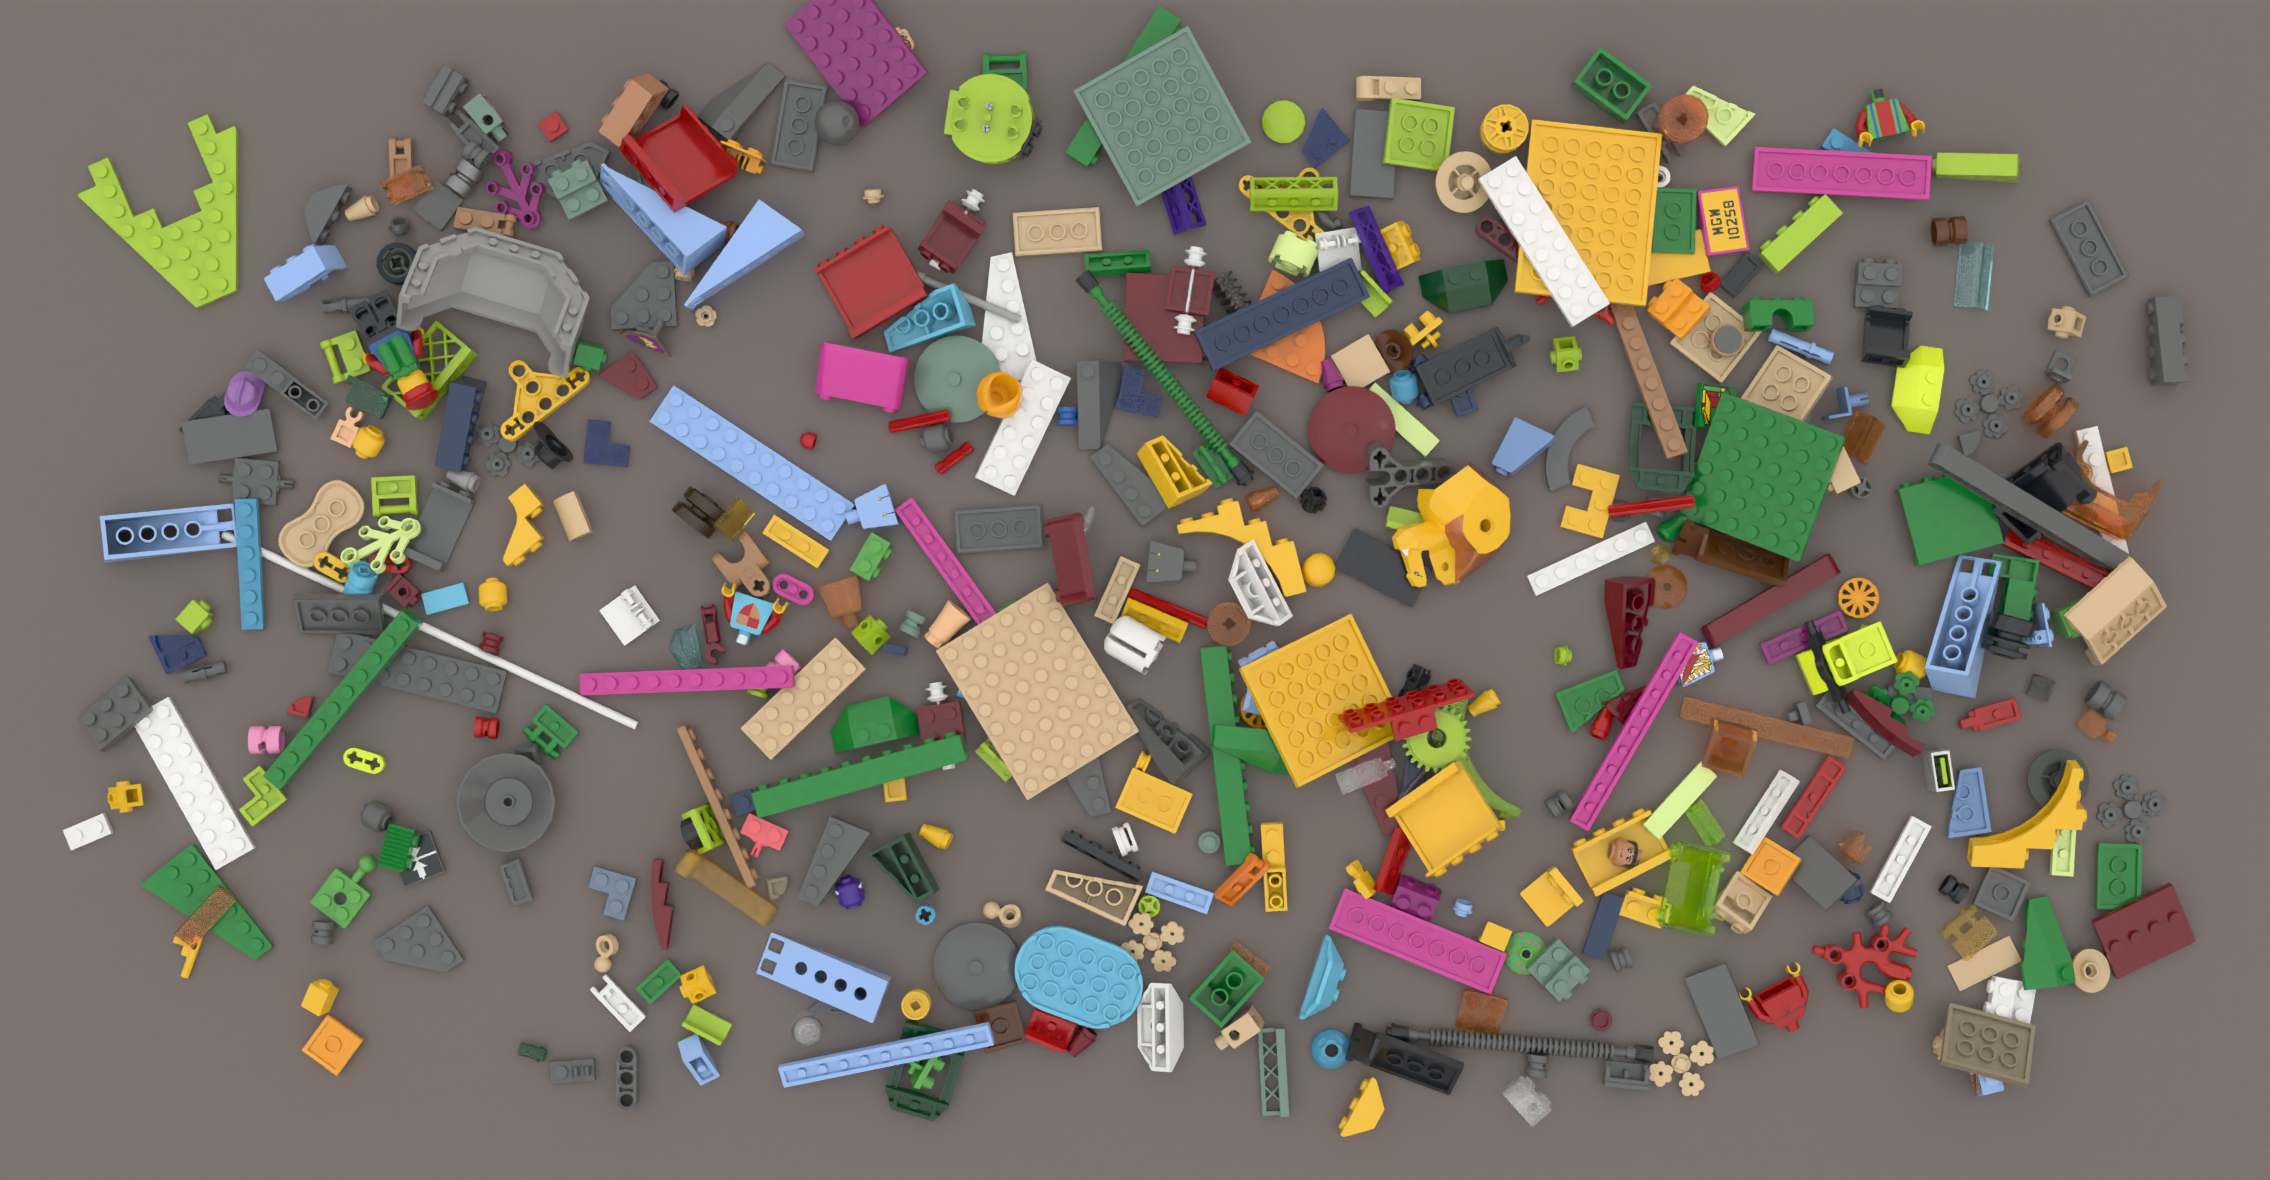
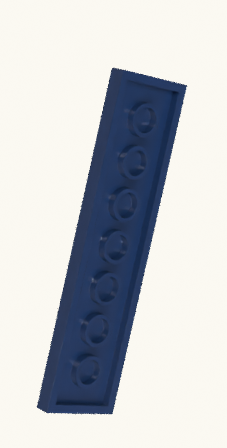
M1351 257L1198 329L1194 333L1212 371H1215L1369 298L1370 295Z

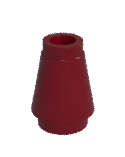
M1079 1027L1066 1048L1068 1053L1076 1057L1095 1042L1096 1032L1092 1028Z

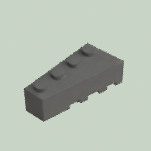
M833 815L830 816L797 898L819 906L873 831Z

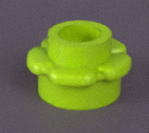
M1566 645L1556 647L1554 652L1555 663L1565 667L1572 659V652Z

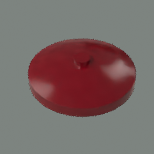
M1359 386L1341 387L1326 394L1313 409L1308 426L1310 444L1317 457L1328 467L1343 473L1368 471L1369 469L1366 466L1367 446L1371 442H1380L1389 453L1396 433L1395 419L1386 401L1372 390Z

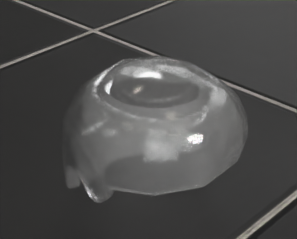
M800 1012L790 1022V1034L793 1040L800 1046H813L823 1036V1024L814 1013Z

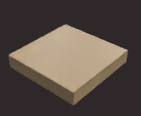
M1369 334L1331 355L1348 386L1365 387L1390 372Z

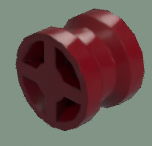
M483 631V640L479 643L478 648L499 654V645L503 642L504 637Z

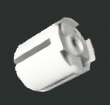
M1122 616L1114 622L1110 633L1107 634L1104 640V649L1110 656L1146 675L1148 671L1145 667L1149 668L1150 664L1155 661L1163 647L1160 641L1164 642L1166 637L1129 616Z

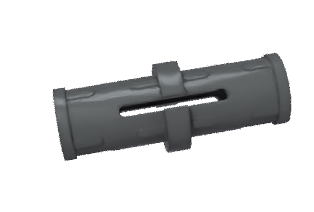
M224 660L211 664L202 663L198 667L180 671L184 684L201 679L205 681L209 680V677L228 673Z

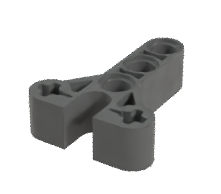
M1376 441L1371 442L1366 448V466L1369 471H1386L1382 478L1366 479V496L1376 508L1385 507L1389 503V499L1404 486L1444 483L1454 475L1453 468L1444 458L1399 460L1388 453L1382 443ZM1441 467H1446L1445 472L1437 474ZM1425 468L1423 474L1416 475V472L1419 469ZM1398 470H1404L1401 476L1395 477V473Z

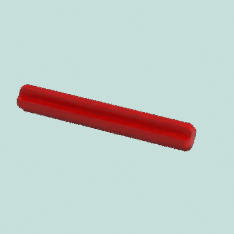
M1689 495L1609 505L1608 513L1610 517L1693 508L1695 507V498Z
M1130 588L1127 594V598H1131L1200 628L1206 629L1210 619L1138 589Z

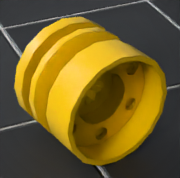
M1499 105L1492 108L1480 126V139L1483 146L1489 152L1496 155H1508L1515 152L1526 139L1529 131L1528 120L1525 114L1513 105ZM1508 124V130L1505 133L1502 132V126Z

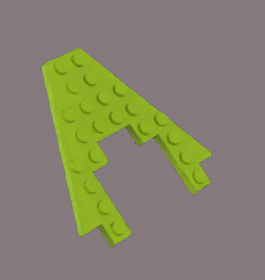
M208 114L188 122L213 183L193 191L201 208L200 212L166 227H163L154 208L135 216L110 158H105L88 166L96 186L78 194L81 200L198 309L238 292V129L233 126L217 133Z

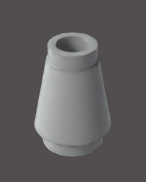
M448 470L446 475L447 480L467 493L476 492L481 482V477L477 476L475 472Z

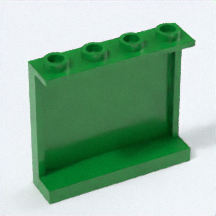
M1943 474L1942 478L1935 480L1934 476L1922 478L1921 483L1913 485L1912 481L1900 484V489L1894 490L1895 493H1898L1915 554V557H1913L1915 566L2004 543L1997 515L1992 511V503Z

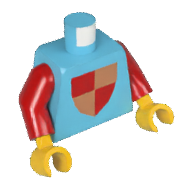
M724 582L722 593L726 620L730 623L731 627L739 629L735 642L748 646L751 634L758 636L768 634L779 625L783 612L789 605L788 602L784 606L779 604L780 598H777L774 603L735 592L737 587L735 583H733L732 589H728L726 582Z

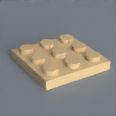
M1709 292L1703 301L1710 305L1711 310L1683 341L1674 336L1669 344L1721 384L1761 332H1745L1743 317L1713 293ZM1730 323L1741 329L1747 342L1744 343L1742 349L1735 355L1726 358L1719 357L1711 350L1707 338H1709L1715 328L1722 324Z
M1776 345L1741 398L1805 421L1833 377Z

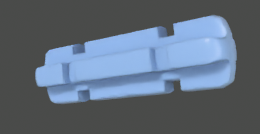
M1271 641L1266 644L1267 647H1261L1248 654L1249 657L1239 659V666L1243 667L1278 650L1277 644Z

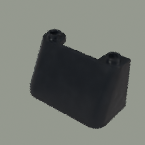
M2061 442L2055 443L2005 479L2058 512H2062L2076 501L2080 504H2089L2097 496V488ZM1992 504V511L2027 545L2033 540H2039L2043 536L2039 531Z

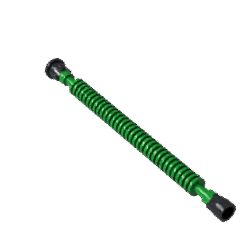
M1089 269L1075 281L1093 299L1096 298L1103 307L1101 313L1106 311L1105 318L1110 316L1108 321H1114L1111 325L1115 326L1117 324V327L1114 329L1116 331L1121 329L1118 334H1125L1122 336V339L1128 338L1125 342L1126 344L1131 342L1129 347L1130 349L1135 347L1132 351L1134 353L1138 351L1137 357L1142 355L1139 360L1141 362L1146 360L1143 365L1149 364L1146 368L1148 371L1153 369L1150 374L1156 373L1154 379L1160 378L1157 382L1159 384L1163 382L1161 387H1167L1164 391L1166 393L1170 391L1167 394L1169 397L1174 395L1171 400L1175 401L1177 399L1175 405L1181 404L1178 408L1179 410L1184 408L1182 411L1183 415L1188 413L1185 417L1187 419L1191 417L1189 422L1195 421L1192 426L1194 428L1199 426L1196 428V431H1201L1199 433L1200 436L1205 435L1203 437L1204 441L1209 439L1206 443L1208 445L1212 443L1210 448L1214 449L1216 447L1213 452L1215 454L1220 452L1224 457L1231 474L1237 480L1236 484L1238 486L1249 484L1254 479L1252 475L1255 472L1250 470L1236 455L1231 454L1226 447L1229 443L1227 441L1223 442L1225 440L1224 437L1219 438L1222 435L1220 432L1215 434L1218 429L1214 428L1212 430L1214 424L1208 425L1211 422L1210 419L1205 421L1207 418L1206 414L1201 416L1204 412L1202 410L1198 412L1200 407H1195L1197 405L1195 401L1191 403L1193 398L1187 399L1190 395L1189 393L1184 395L1186 392L1185 388L1180 390L1183 386L1181 384L1177 386L1179 381L1175 380L1173 382L1176 377L1174 375L1169 377L1172 372L1166 373L1169 368L1167 366L1162 368L1165 363L1159 364L1161 358L1155 359L1158 355L1156 353L1152 355L1154 350H1148L1151 347L1149 344L1145 347L1147 341L1141 342L1144 337H1137L1140 335V332L1134 333L1137 329L1136 327L1130 328L1133 324L1132 322L1127 324L1130 320L1128 318L1124 320L1126 315L1122 314L1120 316L1123 311L1121 309L1116 311L1119 306L1113 307L1115 301L1109 302L1104 296L1103 290L1098 285L1099 282Z

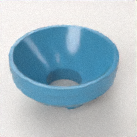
M1322 1030L1312 1041V1056L1318 1065L1324 1068H1338L1347 1061L1345 1056L1349 1040L1339 1030ZM1329 1044H1335L1338 1047V1053L1333 1057L1325 1053V1048Z

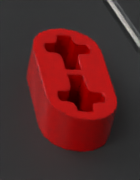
M378 552L370 556L369 563L375 560ZM388 553L385 559L388 561V565H386L384 572L405 574L410 571L412 561L409 557L405 556L403 562H406V566H403L400 570L399 566L393 565L390 553Z

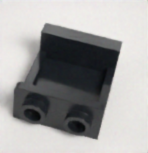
M1881 305L1869 306L1864 318L1862 362L1905 368L1910 360L1911 351H1908L1909 325L1913 312L1906 311L1903 308L1890 309Z

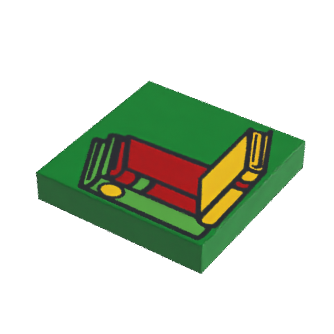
M1697 383L1694 427L1710 428L1722 392L1736 396L1737 387Z

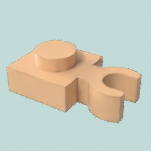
M352 407L346 410V421L339 419L331 436L332 440L349 448H353L352 442L360 429L356 424L364 418L363 412H359L358 416L353 418L352 412L354 408Z

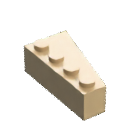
M1054 870L1044 891L1125 927L1143 886Z

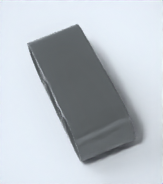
M630 1044L622 1047L616 1056V1102L618 1107L625 1111L631 1110L639 1102V1050ZM624 1050L632 1052V1061H627L623 1058ZM624 1072L632 1074L633 1081L631 1083L624 1081ZM624 1094L632 1096L633 1103L631 1105L624 1103Z

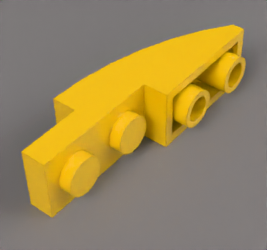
M1283 822L1261 823L1262 859L1270 863L1269 870L1263 875L1265 911H1288Z

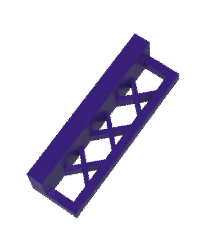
M1192 177L1161 193L1174 235L1206 225ZM1185 191L1190 196V202L1185 199ZM1191 212L1196 215L1197 223L1192 222Z
M1368 205L1349 212L1350 219L1383 292L1389 293L1403 286L1402 278L1370 206Z

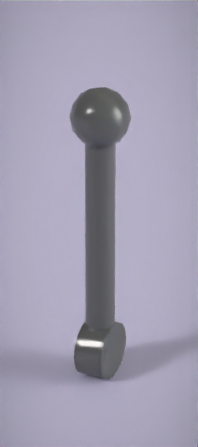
M1424 765L1423 770L1408 786V788L1404 792H1401L1399 794L1400 800L1403 797H1405L1418 783V781L1424 776V774L1426 773Z

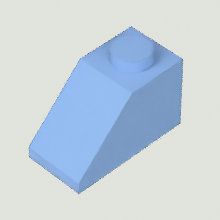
M698 1034L678 1042L682 1060L700 1086L720 1077L719 1071L705 1043Z

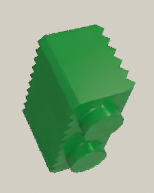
M390 823L377 866L401 873L411 869L414 857L411 856L412 850L417 848L420 836L417 835L418 829Z

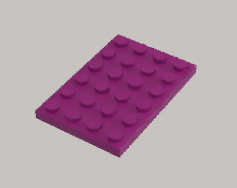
M811 0L784 24L841 100L855 108L862 127L870 124L929 73L874 0Z

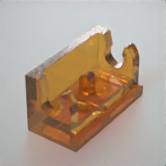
M421 165L380 182L388 195L387 199L393 205L433 188L425 168Z
M1852 830L1836 848L1852 862L1862 865L1864 863L1863 859L1871 852L1873 845L1869 844L1865 850H1862L1864 847L1863 840L1866 836L1860 831Z

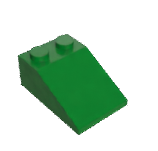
M1232 950L1202 980L1188 998L1222 1028L1263 983L1265 978Z

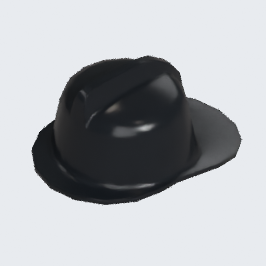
M539 421L534 423V430L538 436L535 444V453L544 464L553 469L563 461L570 462L573 460V455L568 447L545 424Z

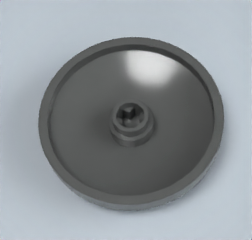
M984 922L962 924L945 935L936 949L933 960V973L937 986L948 1000L965 1009L978 1010L997 1005L1011 994L1017 984L1014 970L1018 953L1017 947L1010 936L997 926Z

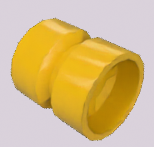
M922 989L910 990L904 996L901 1003L903 1014L912 1020L923 1018L931 1008L930 995Z

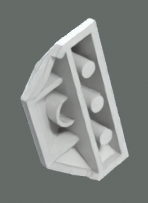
M1254 539L1238 548L1228 580L1247 617L1259 622L1280 626L1293 615Z
M1150 983L1137 1006L1138 1048L1149 1064L1151 1071L1172 1072L1184 1048L1183 1002L1172 984Z

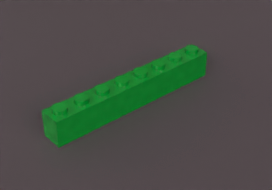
M1159 6L1123 62L1181 30V19ZM1088 118L1065 152L1067 157L1086 169L1090 165L1095 166L1101 156L1098 153L1104 147Z

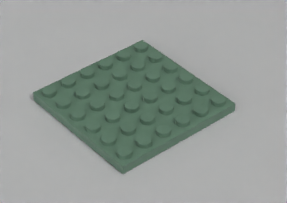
M1189 26L1074 90L1077 99L1136 206L1143 204L1252 142Z

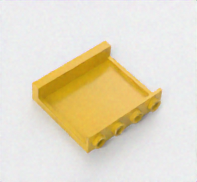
M1461 761L1453 762L1385 810L1389 818H1396L1429 871L1425 874L1427 877L1435 876L1437 878L1447 872L1446 867L1451 864L1453 866L1459 864L1464 860L1463 856L1468 852L1473 854L1482 848L1481 843L1486 840L1488 842L1494 840L1499 836L1498 832L1503 829V826Z

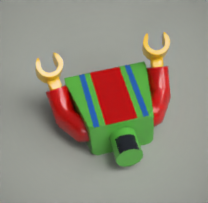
M1883 89L1870 92L1873 103L1863 107L1855 123L1859 147H1862L1863 141L1868 143L1870 147L1872 141L1906 134L1910 131L1909 128H1911L1912 136H1917V129L1925 133L1924 122L1917 120L1913 113L1903 103L1898 102L1896 98L1885 100Z

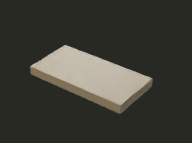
M1099 207L1013 213L1016 257L1102 251Z

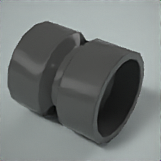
M2099 680L2088 692L2084 704L2094 710L2100 709L2101 715L2109 720H2113L2123 709L2127 697L2117 690L2112 692L2111 686Z

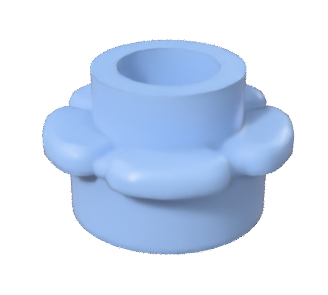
M1456 899L1455 904L1452 905L1455 914L1467 917L1468 914L1473 913V904L1467 900Z

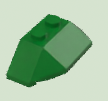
M890 696L847 705L830 731L835 753L920 734L916 712Z

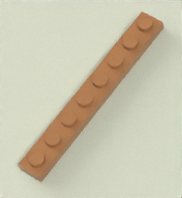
M1610 303L1608 307L1611 310V315L1616 319L1614 322L1665 459L1669 460L1687 454L1688 450L1634 307L1632 305Z
M688 725L677 728V731L749 889L758 884L759 875L755 867L751 868L748 862L751 859L746 847L742 848L739 842L742 838L738 828H733L730 822L733 817L729 808H724L721 800L724 797L720 788H715L712 781L715 779L710 767L706 768L703 761L706 759L701 747L697 748L694 741L697 740V736L692 727L689 728Z

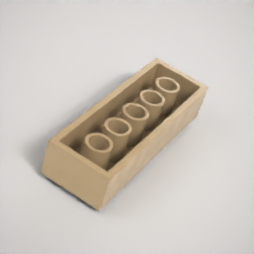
M835 637L794 676L793 688H782L741 727V730L770 760H773L853 684L867 668L839 638Z

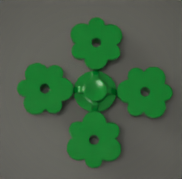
M1910 671L1906 673L1900 672L1896 675L1894 687L1899 689L1901 695L1891 699L1887 695L1888 690L1885 688L1881 689L1877 685L1872 686L1870 692L1865 694L1884 705L1890 703V707L1894 711L1890 717L1906 725V720L1901 719L1900 714L1906 713L1909 708L1913 713L1912 717L1916 720L1920 719L1921 722H1928L1930 716L1935 715L1932 700L1927 699L1924 701L1923 698H1919L1917 703L1914 702L1910 705V701L1905 695H1908L1909 692L1915 693L1917 690L1916 686L1920 683V679L1917 676H1913V673Z

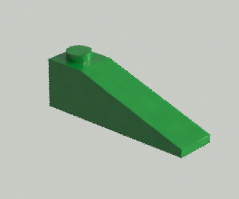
M1214 725L1212 747L1259 767L1268 773L1290 775L1268 729Z
M2048 896L2027 899L2024 926L2027 928L2026 940L2023 941L2022 948H2025L2024 961H2021L2020 966L2024 990L2058 987L2075 983L2073 962Z

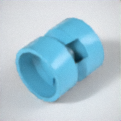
M359 561L351 564L343 590L344 594L373 593L378 574L371 569V563Z

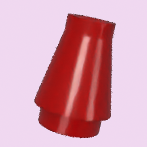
M1606 707L1602 708L1589 727V734L1602 741H1605L1610 736L1613 720L1612 713Z

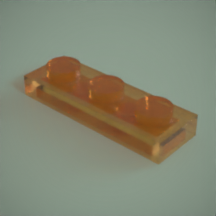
M219 884L178 928L175 935L193 948L236 901V897Z

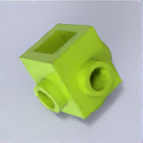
M1575 336L1553 338V351H1550V362L1555 364L1556 371L1568 372L1579 370L1582 351L1577 346Z
M871 615L851 632L871 655L891 638L885 631L888 628L887 625L880 618L876 621Z

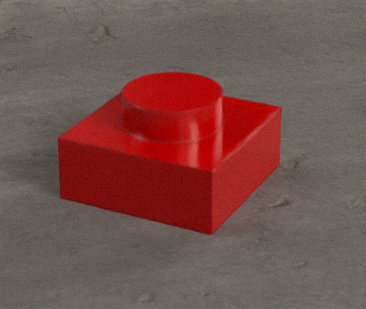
M554 112L538 123L550 142H553L569 131L557 112Z

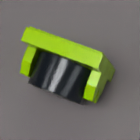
M710 803L682 814L683 819H686L681 821L680 825L683 839L692 850L698 849L699 855L727 843Z

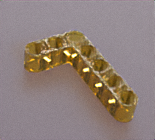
M691 848L685 850L673 868L674 871L688 880L695 878L765 927L768 926L779 910L775 904L752 888L748 889L745 883L703 854L699 855L697 850H692Z

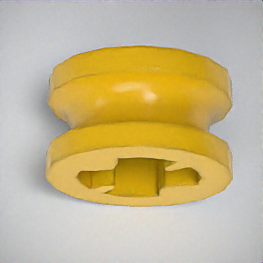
M1145 751L1141 752L1135 769L1141 768L1142 772H1145L1151 759V754L1146 755Z

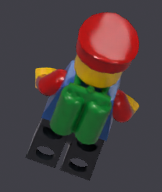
M386 289L368 298L379 319H376L366 300L349 308L348 311L369 344V349L372 351L370 354L362 351L363 362L368 364L371 369L383 375L390 374L395 380H398L397 385L403 394L402 400L406 403V409L415 411L430 406L437 399L438 391L435 390L432 382H428L423 371L417 367L420 364L419 358L423 352L424 329L419 327L411 332L396 328L397 309Z

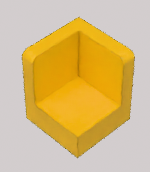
M1487 922L1482 936H1479L1478 940L1504 952L1512 931L1492 922Z

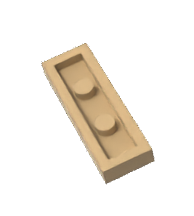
M1120 556L1094 616L1114 624L1140 564Z

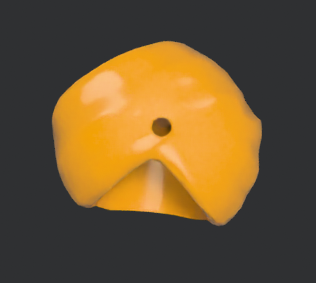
M1005 371L988 374L977 386L978 406L989 416L1002 419L1010 418L1016 414L1021 405L1022 385L1015 376Z

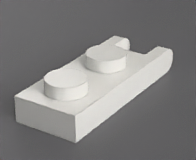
M605 974L602 978L608 984L600 992L594 986L590 988V991L631 1032L646 1015Z

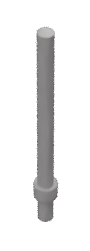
M918 270L917 273L925 285L934 289L947 286V284L930 278L926 273ZM961 291L968 303L1019 323L1021 315Z

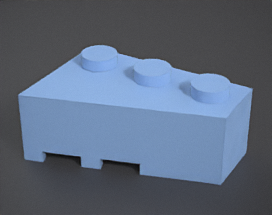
M309 245L302 250L304 253L288 258L286 260L287 264L271 269L269 271L270 275L265 277L264 280L275 301L289 300L311 288L310 285L320 278L323 281L329 278L328 273L331 271L346 269L347 266L336 245Z

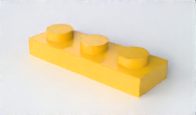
M776 515L772 517L763 531V534L816 568H819L830 551Z
M1128 598L1120 616H1129L1164 637L1178 643L1181 642L1189 624L1131 598Z

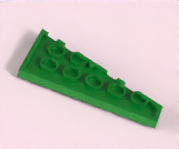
M195 844L188 846L140 884L254 960L259 959L274 947V944Z

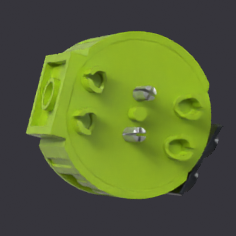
M983 74L964 82L959 87V91L950 90L944 134L952 136V140L959 150L979 162L1001 164L1017 157L1022 160L1025 156L1029 157L1034 147L1031 142L1034 136L1039 137L1043 126L1041 125L1042 120L1039 118L1035 121L1034 109L1031 104L1032 99L1018 83L1008 77L998 74Z

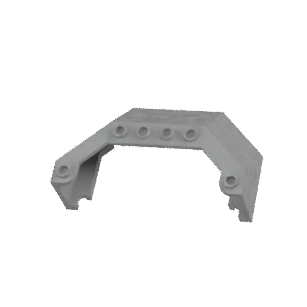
M473 227L467 229L466 233L458 236L453 234L439 239V242L435 244L419 246L399 294L396 328L415 331L421 326L424 317L451 307L536 332L551 354L548 362L549 371L554 375L567 378L590 297L586 291L582 290L579 280L573 271L568 269L560 252Z

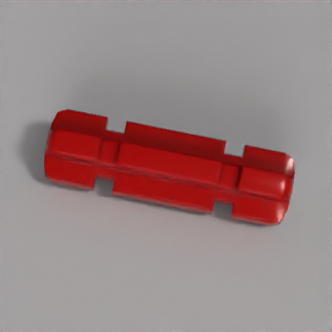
M965 442L960 446V449L957 448L947 455L944 461H939L935 464V469L939 474L948 471L947 468H952L963 460L965 455L968 456L974 451L969 442Z

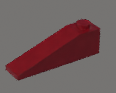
M1616 577L1605 579L1604 602L1618 669L1637 665L1643 643L1641 638L1644 626H1647L1649 620L1646 619L1649 606L1652 607L1654 602L1655 578Z

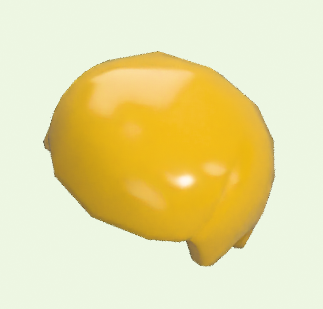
M1312 554L1302 563L1301 572L1303 580L1311 587H1323L1335 576V564L1327 554Z

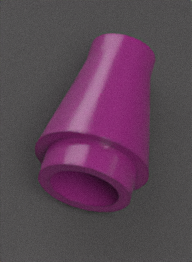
M1333 359L1323 360L1321 362L1323 386L1327 389V392L1344 387V379L1335 366Z

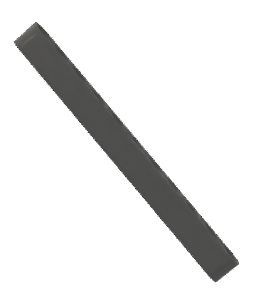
M1942 443L1936 445L1928 462L1930 467L2090 563L2111 573L2129 556L2133 558L2127 552L1954 448Z

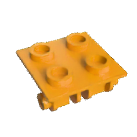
M730 139L727 142L721 140L730 156L737 159L738 165H740L742 157H745L741 167L742 170L745 169V171L754 175H761L763 171L761 162L767 163L761 152L750 147L746 151L743 149V146Z

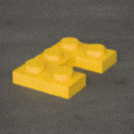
M1577 464L1571 485L1590 490L1592 493L1587 511L1565 506L1560 527L1602 539L1609 517L1608 506L1612 505L1620 475Z

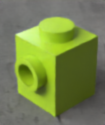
M192 600L175 620L191 634H198L202 629L205 630L211 625L213 621L211 618L215 614L210 611L212 607L204 600Z

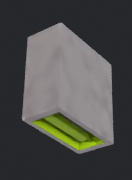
M1937 749L1921 752L1927 791L1955 790L1950 751Z

